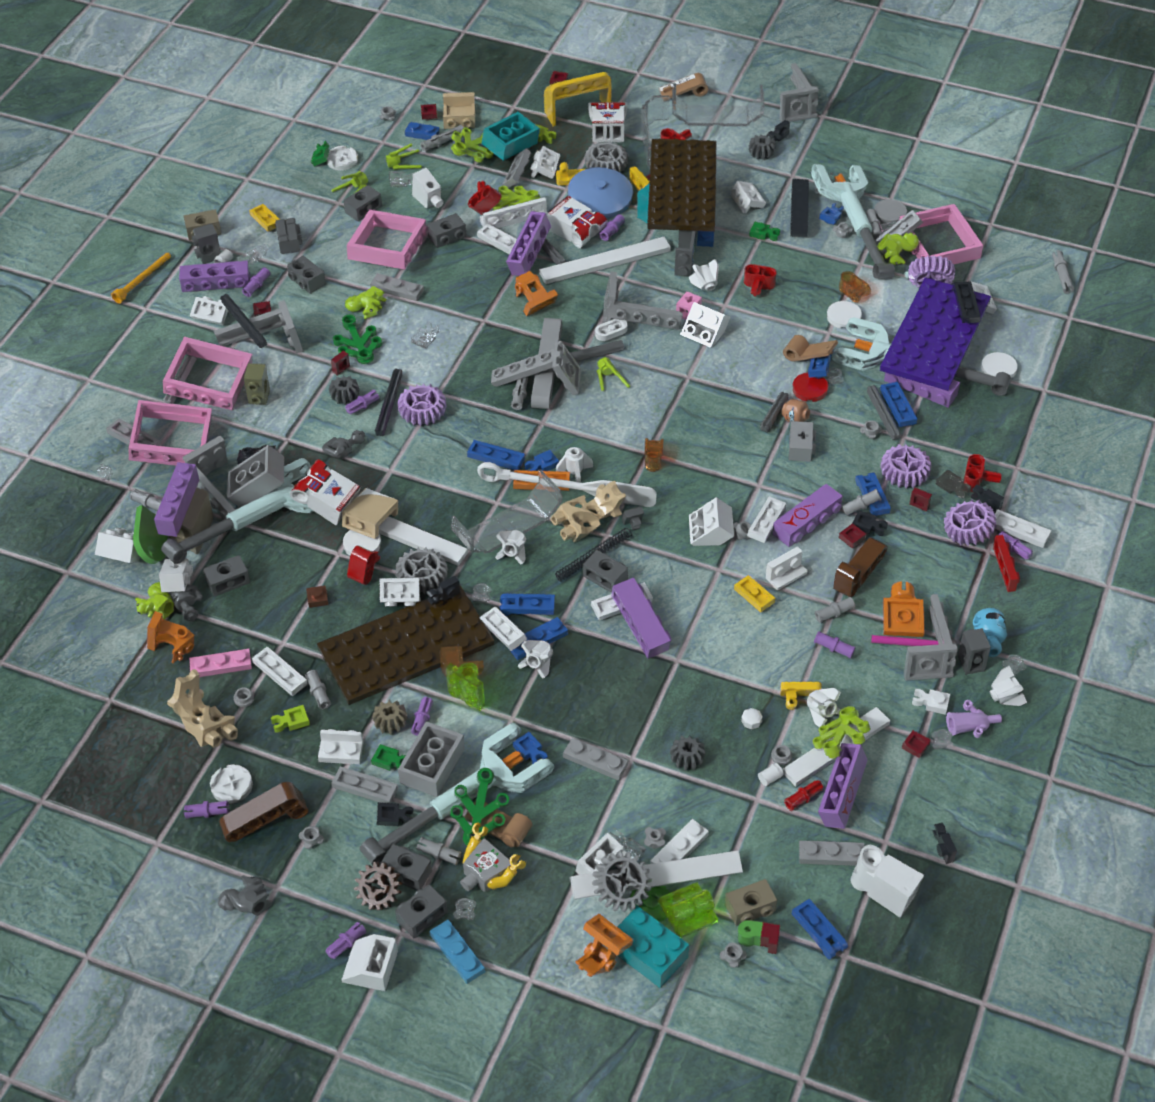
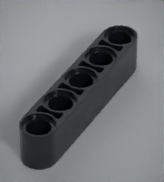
M792 179L790 236L807 237L809 179Z

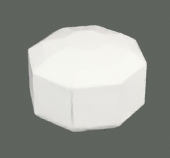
M750 708L744 711L741 721L744 727L755 729L760 726L762 715L759 710Z

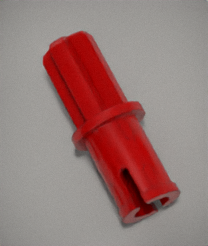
M815 780L804 788H798L796 793L784 799L785 806L790 811H793L804 802L808 803L811 797L823 790L824 787L821 781Z

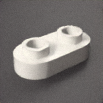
M613 319L600 324L595 328V337L600 341H607L627 332V321Z

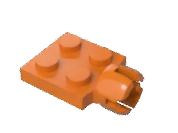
M902 581L896 582L891 587V597L883 598V635L924 637L923 600L915 597V589L911 583L905 582L906 590H902Z

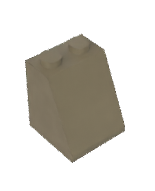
M196 487L177 537L169 536L170 539H175L179 543L211 526L214 517L207 491ZM203 544L191 549L190 551H192L195 554H198Z

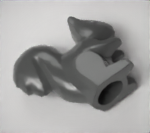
M242 875L241 878L245 886L242 891L226 889L219 895L218 906L224 911H232L236 908L240 912H250L258 916L272 905L271 901L266 900L269 894L266 889H263L265 885L262 884L263 881L259 877Z

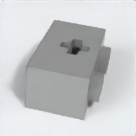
M791 421L789 460L811 462V454L815 455L816 444L812 443V441H816V430H813V422Z

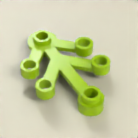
M464 127L461 133L458 131L453 132L451 138L455 143L452 144L451 150L455 155H469L479 163L483 161L484 157L492 158L493 152L488 148L478 146L482 144L483 133L481 137L471 141L472 131L469 128ZM462 136L464 137L465 143L461 142Z
M500 186L498 191L501 193V200L503 201L494 206L493 211L502 209L506 205L513 206L540 199V194L536 190L527 191L523 186H516L514 192L508 189L507 186Z
M853 706L841 709L838 719L819 727L820 736L812 740L816 749L823 748L825 755L830 759L837 758L840 755V744L845 734L852 738L853 744H863L865 742L864 733L871 730L869 722L860 719L859 712ZM850 724L856 725L858 731H856L855 729H853V728L850 727L849 725H850Z

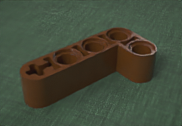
M869 537L848 564L845 562L840 563L835 573L833 589L852 598L883 559L888 546Z
M283 782L224 815L219 820L226 841L235 842L285 813L292 819L302 818L308 813V808L301 791L293 783Z

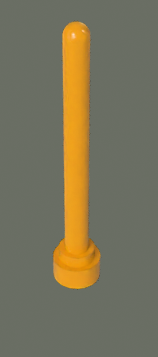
M165 253L124 288L114 290L111 293L112 299L118 304L122 303L126 299L127 293L169 260L171 254Z

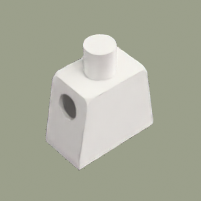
M424 168L413 174L412 196L425 208L432 206L436 208L441 207L444 203L441 199V186L430 171Z

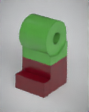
M743 921L739 924L738 941L741 945L745 947L753 945L768 947V953L777 954L780 925L758 921Z

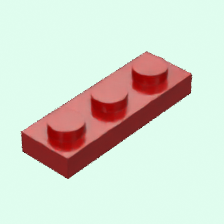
M996 535L993 550L1007 591L1014 592L1016 591L1017 583L1020 582V575L1014 568L1015 561L1010 556L1009 543L1005 542L1003 535Z

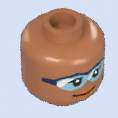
M790 399L783 405L782 415L790 423L791 421L805 422L810 417V409H808L806 402Z

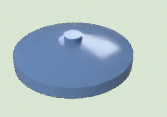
M595 167L583 170L571 179L568 185V196L587 206L592 212H599L606 218H612L628 209L632 202L633 189L630 181L620 172L613 169Z

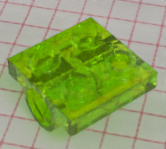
M450 663L446 667L449 694L454 698L464 701L469 707H474L481 711L485 706L483 682L479 680L478 667L473 663H464L460 667Z
M698 882L666 894L658 900L676 935L680 938L716 924L719 920L714 912L715 905L712 895L708 890H702Z

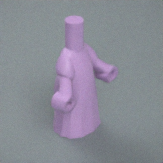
M970 700L964 702L963 708L971 712H948L946 716L948 730L953 736L974 731V737L980 738L983 731L987 730L990 724L1002 721L1000 714L987 716L982 710L976 709Z

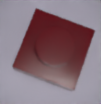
M553 71L550 85L568 80V73Z
M436 104L421 105L422 120L437 119Z
M270 301L253 303L254 317L270 312Z
M345 351L331 359L332 372L337 376L350 367L349 355Z
M914 488L911 492L909 505L927 512L930 507L932 494Z
M852 523L839 533V539L853 549L866 539V533Z
M912 730L903 742L901 749L920 759L929 747L931 740Z

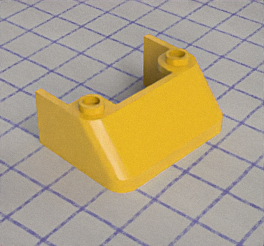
M600 72L547 86L544 90V112L552 126H556L555 100L600 90L601 102H611V78L608 73Z

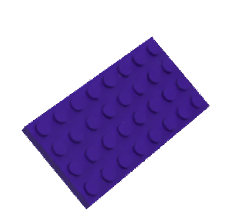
M924 278L880 365V371L949 391L980 322L962 323L953 285ZM974 291L981 322L990 303L991 296Z

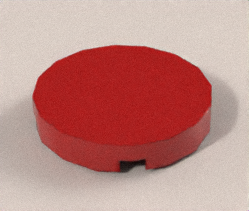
M802 373L793 381V393L802 401L812 400V402H817L827 395L828 382L824 377H809L808 373Z

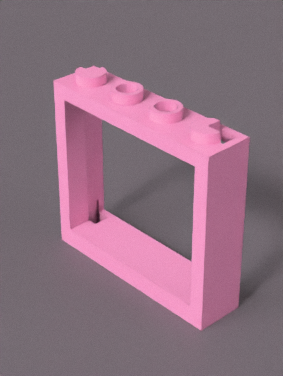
M955 204L916 213L923 221L917 228L949 221L966 246L935 254L936 257H946L953 264L981 258L983 244ZM920 241L918 247L912 251V254L918 259L921 256L927 257L929 255Z
M369 210L347 244V258L349 260L405 269L408 263H411L413 255L417 253V248L422 244L424 236H427L426 219ZM375 226L412 233L401 252L364 245Z
M184 337L163 379V393L233 410L244 385L248 363L252 364V354ZM185 355L240 368L230 392L225 393L174 380Z
M138 400L129 443V460L175 466L177 462L185 463L183 456L194 450L138 444L143 417L204 424L201 440L202 446L208 443L212 408Z

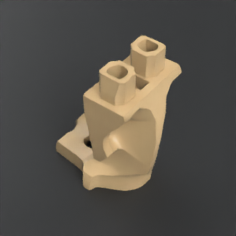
M615 481L608 483L606 486L601 484L596 489V496L593 500L586 503V497L583 495L567 501L559 506L550 520L555 526L562 523L564 528L560 531V535L564 541L572 539L573 542H577L597 529L602 518L621 516L622 513L619 507L626 495L620 492ZM578 503L582 505L581 508L574 506ZM583 523H588L590 526L585 527Z
M193 669L188 676L176 678L174 694L168 700L167 705L172 707L174 712L181 717L185 729L195 736L199 745L203 747L209 744L214 748L222 743L223 738H227L230 741L236 739L238 729L234 726L235 717L224 716L216 706H206L202 702L204 692L199 689L200 675L198 671Z

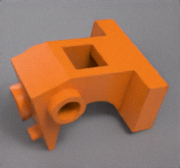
M528 271L516 277V296L519 297L521 294H524L528 299V303H526L523 310L526 316L555 303L558 296L557 292L554 289L547 293L536 274L534 275L531 271ZM532 287H534L537 291L532 293Z
M155 611L147 626V649L155 651L159 643H170L174 646L172 663H175L177 660L181 661L183 659L182 656L185 653L188 654L194 648V634L185 626L163 620V614Z
M597 914L588 920L583 930L594 937V942L586 946L584 949L585 955L575 963L579 965L578 968L580 970L587 971L589 977L610 972L616 964V955L618 956L631 947L633 939L601 914Z

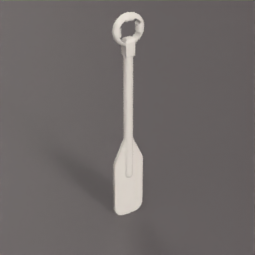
M491 462L482 463L477 469L478 475L488 482L512 479L582 490L593 496H596V489L599 485L603 484L606 486L612 482L600 480L580 483L522 474L501 469L498 465ZM484 468L494 469L496 476L484 474ZM616 482L620 492L626 495L622 503L652 507L656 504L657 493L653 488Z

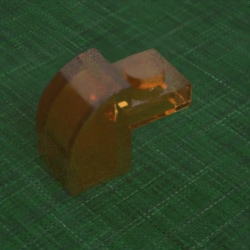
M462 646L441 648V669L449 680L462 683L464 675L473 678L482 674L484 669L483 661L463 662Z

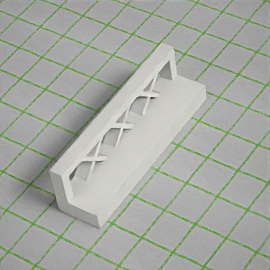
M543 197L483 213V216H480V223L483 227L486 224H490L495 228H501L526 221L531 211L542 212L547 215L546 198Z

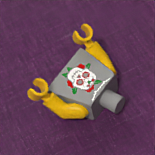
M481 823L473 825L472 831L475 836L471 837L463 858V868L466 877L460 883L466 891H470L476 885L484 892L506 887L517 874V869H523L526 866V862L523 860L517 864L521 857L520 855L514 854L509 860L485 838L481 840V836H485L488 833V828L485 826L479 833L478 829Z

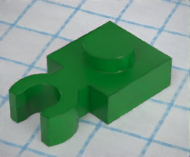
M326 140L322 146L317 144V149L313 152L311 163L314 167L328 160L330 145Z
M755 221L749 231V237L765 240L767 237L772 241H777L778 236H780L779 228L771 229L770 225Z
M380 744L371 759V764L391 771L392 767H396L398 770L406 755L399 756V750Z

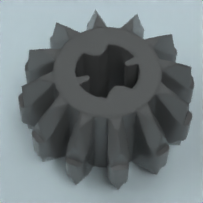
M762 134L760 136L755 135L754 138L750 139L748 150L751 153V157H756V159L762 158L763 160L764 158L769 159L770 156L774 155L776 144L773 137L763 136Z
M343 375L341 378L336 376V380H331L329 385L332 401H336L337 404L341 402L344 405L346 402L351 403L357 399L360 392L356 379H352L351 376L345 377Z
M681 735L680 740H674L673 746L670 748L671 760L673 763H676L677 768L684 766L686 771L688 767L695 770L696 765L701 766L706 752L704 750V743H699L698 737L692 739L691 735L688 738H684Z

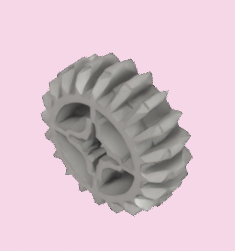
M605 141L604 143L598 142L597 145L593 144L592 147H588L586 151L585 163L587 169L601 167L621 172L627 167L628 155L626 149L617 143L613 144L611 141L609 143Z
M418 547L416 551L410 549L409 553L404 552L403 557H399L395 573L397 578H420V592L426 594V591L439 588L438 584L445 581L448 567L440 552L435 553L434 549L428 551L426 547L424 550H420Z
M618 851L616 856L614 853H610L608 858L603 857L601 859L602 864L598 863L595 866L598 871L593 872L592 876L597 878V880L592 881V885L598 886V888L594 890V894L601 893L602 896L598 900L601 902L605 899L607 901L605 903L606 908L613 904V911H617L619 906L622 912L627 911V908L634 910L635 904L640 906L643 904L642 899L648 898L646 892L650 891L651 887L646 883L651 882L652 878L645 875L650 870H643L642 867L645 865V862L642 861L638 864L637 860L639 857L637 855L631 859L630 852H627L624 856L622 851ZM622 865L618 874H607L610 866ZM630 869L634 872L637 880L631 877ZM621 877L623 878L622 881L626 883L623 886L621 885V881L618 880ZM606 883L612 885L614 894L610 892ZM626 889H637L633 897L622 898Z

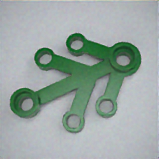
M350 314L343 316V327L349 330L353 340L342 335L333 336V344L340 346L338 354L345 351L349 356L357 358V361L361 364L371 363L374 360V350L382 346V339L378 336L373 337L377 334L376 327L373 325L367 326L365 333L360 338L355 328V316ZM373 337L371 339V344L368 346V348H365L364 345L367 343L369 338ZM347 346L357 348L358 351L348 349Z
M481 768L477 773L476 779L479 783V789L475 805L467 795V788L464 785H457L454 790L455 797L461 800L473 818L472 825H470L463 816V808L459 805H454L450 810V816L456 819L464 831L463 842L466 846H468L470 841V835L474 834L472 831L473 825L481 823L483 818L498 808L507 806L509 802V796L506 793H500L497 795L496 800L484 807L487 787L493 782L494 773L489 768ZM482 773H488L489 778L484 779ZM463 789L465 793L463 795H459L457 793V790ZM505 797L506 802L500 803L499 798ZM453 810H460V815H454ZM501 813L495 814L492 821L484 825L488 828V833L495 828L502 827L505 823V817ZM500 817L502 823H496L495 818ZM484 826L479 827V833L482 831Z

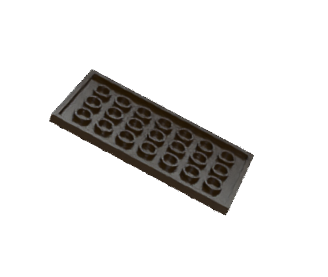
M652 139L647 229L715 232L717 141Z
M460 585V593L453 598L445 601L440 599L434 605H431L428 599L416 603L415 606H408L317 643V648L348 705H351L491 647L495 643Z

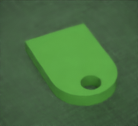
M140 505L136 508L133 534L134 547L138 555L145 562L156 564L166 556L161 549L168 536L158 534L154 520L156 514L145 506Z

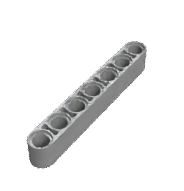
M544 318L538 354L553 350L555 343L560 341L562 319ZM553 368L535 373L531 408L550 409L555 378Z

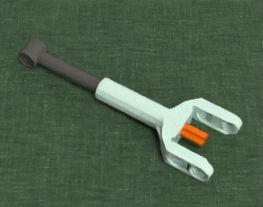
M814 164L811 169V175L819 193L829 199L842 202L856 234L863 238L874 262L873 277L875 279H892L895 273L894 265L892 263H885L871 234L872 226L859 201L868 185L860 165H852L850 167L849 179L851 182H846L844 176L839 174L834 178L836 182L832 183L825 167L821 164Z
M854 317L850 318L846 328L852 335L874 341L872 343L856 339L854 348L868 351L869 354L840 347L834 350L832 359L835 363L862 371L875 368L883 361L891 345L887 332L881 324ZM850 324H855L858 328H853ZM867 329H872L875 333H871ZM837 353L842 354L844 358L839 357ZM853 358H857L861 362H856ZM959 367L955 376L991 386V391L998 396L1006 394L1011 382V376L1005 372H998L996 376L963 367Z
M301 458L284 466V483L274 489L273 492L228 513L225 520L179 543L175 539L167 540L162 545V552L174 564H179L186 558L187 551L231 529L237 531L283 507L301 513L314 512L307 504L298 503L290 496L291 490L296 486L291 483L306 475L311 467L310 463L306 459Z
M516 723L507 725L484 740L480 769L489 768L494 773L493 782L488 785L487 789L497 786L506 791L523 793L548 776L554 769V764L549 759H540L513 777V772L510 769L523 761L520 752L515 751L502 760L496 754L511 745L520 735L521 728ZM478 771L457 784L464 785L467 788V795L471 800L477 797L479 783L476 779ZM486 772L482 773V777L487 779L489 774ZM457 785L432 800L428 809L381 840L377 841L374 837L365 840L359 849L372 866L373 862H379L380 864L387 854L386 851L390 849L392 844H398L434 819L439 818L441 820L450 815V810L454 805L462 807L463 803L454 795ZM463 789L457 790V793L459 795H463L465 793Z

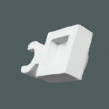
M915 689L914 696L920 698L913 697L912 704L914 706L926 705L927 711L946 715L950 694L930 690L929 694L921 689Z

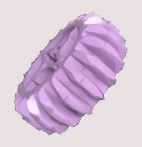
M921 256L920 259L917 258L911 262L909 266V281L912 282V285H916V287L921 286L925 277L951 284L955 276L954 264L951 260H948L946 257L942 258V256Z
M416 384V387L410 386L409 390L404 389V392L400 394L398 411L402 419H405L407 423L411 422L413 425L417 423L420 426L426 424L428 426L430 422L435 424L436 420H440L441 416H444L446 398L442 390L432 387L431 384L428 386Z
M899 444L897 447L892 446L890 450H886L881 460L882 476H885L886 481H891V485L897 484L898 488L901 485L905 486V488L908 486L912 488L916 485L920 486L922 482H926L931 472L930 456H926V451L921 452L920 447L914 448V445L911 447L906 444L904 446Z
M972 499L970 502H966L964 500L963 504L957 503L956 507H951L950 512H946V517L944 518L945 532H947L949 539H952L954 543L958 542L960 545L964 543L967 546L970 543L976 545L979 541L984 543V538L990 539V534L994 533L996 516L991 506H988L986 502L982 503L980 500L974 502Z

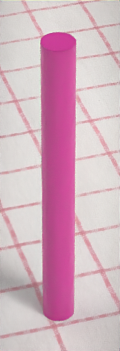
M871 636V643L903 646L938 645L937 640Z

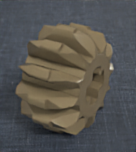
M389 699L387 703L381 701L380 706H375L372 718L376 729H380L382 734L388 731L391 735L394 730L399 732L400 727H405L408 716L404 705H400L398 700L392 703Z

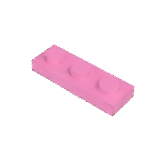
M249 649L189 658L190 672L196 669L200 677L252 669Z

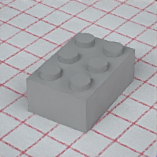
M267 445L228 471L227 499L241 508L280 487L284 483V456Z
M426 721L398 768L400 784L438 797L465 750L464 735Z

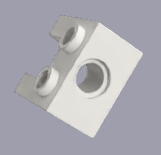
M607 833L578 860L576 872L579 875L598 871L595 866L598 863L602 864L601 859L603 857L608 858L610 853H614L616 856L618 851H622L624 856L627 852L623 850V846ZM615 865L618 869L622 867V865Z

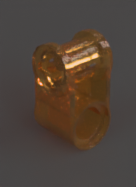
M845 271L841 274L839 291L853 302L857 303L863 296H868L871 293L869 284L861 280L853 272Z
M645 438V468L648 471L656 472L661 468L664 439L649 440Z

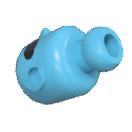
M985 608L975 614L973 626L974 629L983 628L991 647L989 657H995L1001 653V643L1007 637L1006 621L1004 614L1000 610Z

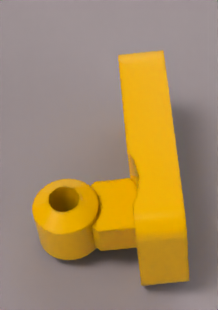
M561 163L559 166L560 170L556 171L557 185H569L571 179L577 173L586 169L569 170L567 163Z
M782 682L780 685V695L786 696V708L794 710L797 706V696H809L813 691L822 689V683Z

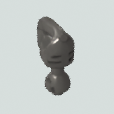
M355 430L348 440L341 437L338 439L333 437L322 446V450L334 458L343 459L352 453V446L354 444H361L365 441V433Z
M187 585L185 591L170 592L174 606L177 610H183L184 620L188 622L196 620L198 611L192 605L195 601L203 599L200 590L195 585Z

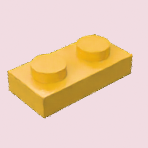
M636 166L630 168V182L638 191L649 184L650 181L646 179Z
M264 204L249 210L250 216L267 232L275 229L276 220H280Z
M749 575L734 584V590L760 613L775 603V597Z

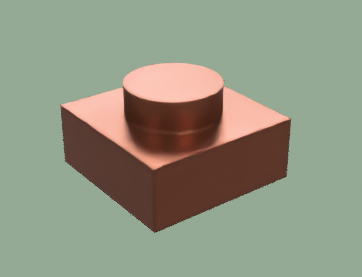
M326 585L306 588L309 608L328 605Z

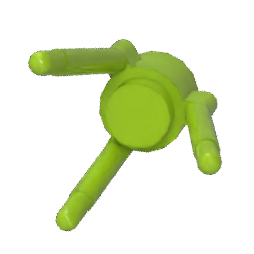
M409 144L394 152H390L389 155L385 156L388 168L393 167V170L422 168L421 165H398L401 163L400 158L418 153L419 149L398 155V153L412 147V144Z
M361 171L342 176V180L352 179L331 191L335 192L351 184L354 187H359L357 190L359 191L367 186L368 178Z
M603 357L597 362L599 369L596 372L599 377L601 391H604L603 374L608 376L614 373L627 388L630 387L609 358Z

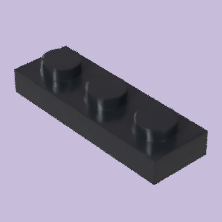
M954 282L953 290L962 323H979L981 317L972 283Z

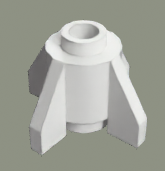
M714 259L708 263L709 265L698 266L694 264L692 267L695 273L689 276L690 282L702 290L712 291L718 284L719 270L717 260Z
M572 447L567 449L565 455L557 464L556 471L566 472L567 469L570 474L575 475L577 482H581L580 472L583 468L593 467V461L580 448Z
M518 530L500 531L496 537L502 543V549L495 558L498 560L506 554L510 557L515 556L520 565L523 564L526 560L524 544L527 538Z
M525 641L521 646L527 655L518 664V667L523 668L529 665L532 668H538L537 671L540 676L545 678L549 673L550 658L553 655L551 645L545 641Z
M1010 666L1001 669L991 685L992 690L989 692L994 702L999 701L1000 704L1021 706L1027 703L1023 693H1020L1024 689L1015 677L1010 679V677L1014 676Z
M835 688L813 691L808 696L807 706L810 708L814 723L818 727L825 725L827 721L825 717H831L835 713L839 714L841 709L835 703L841 694L839 690Z

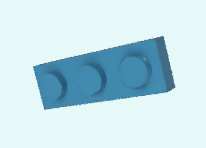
M449 920L430 930V936L466 984L485 973V967Z

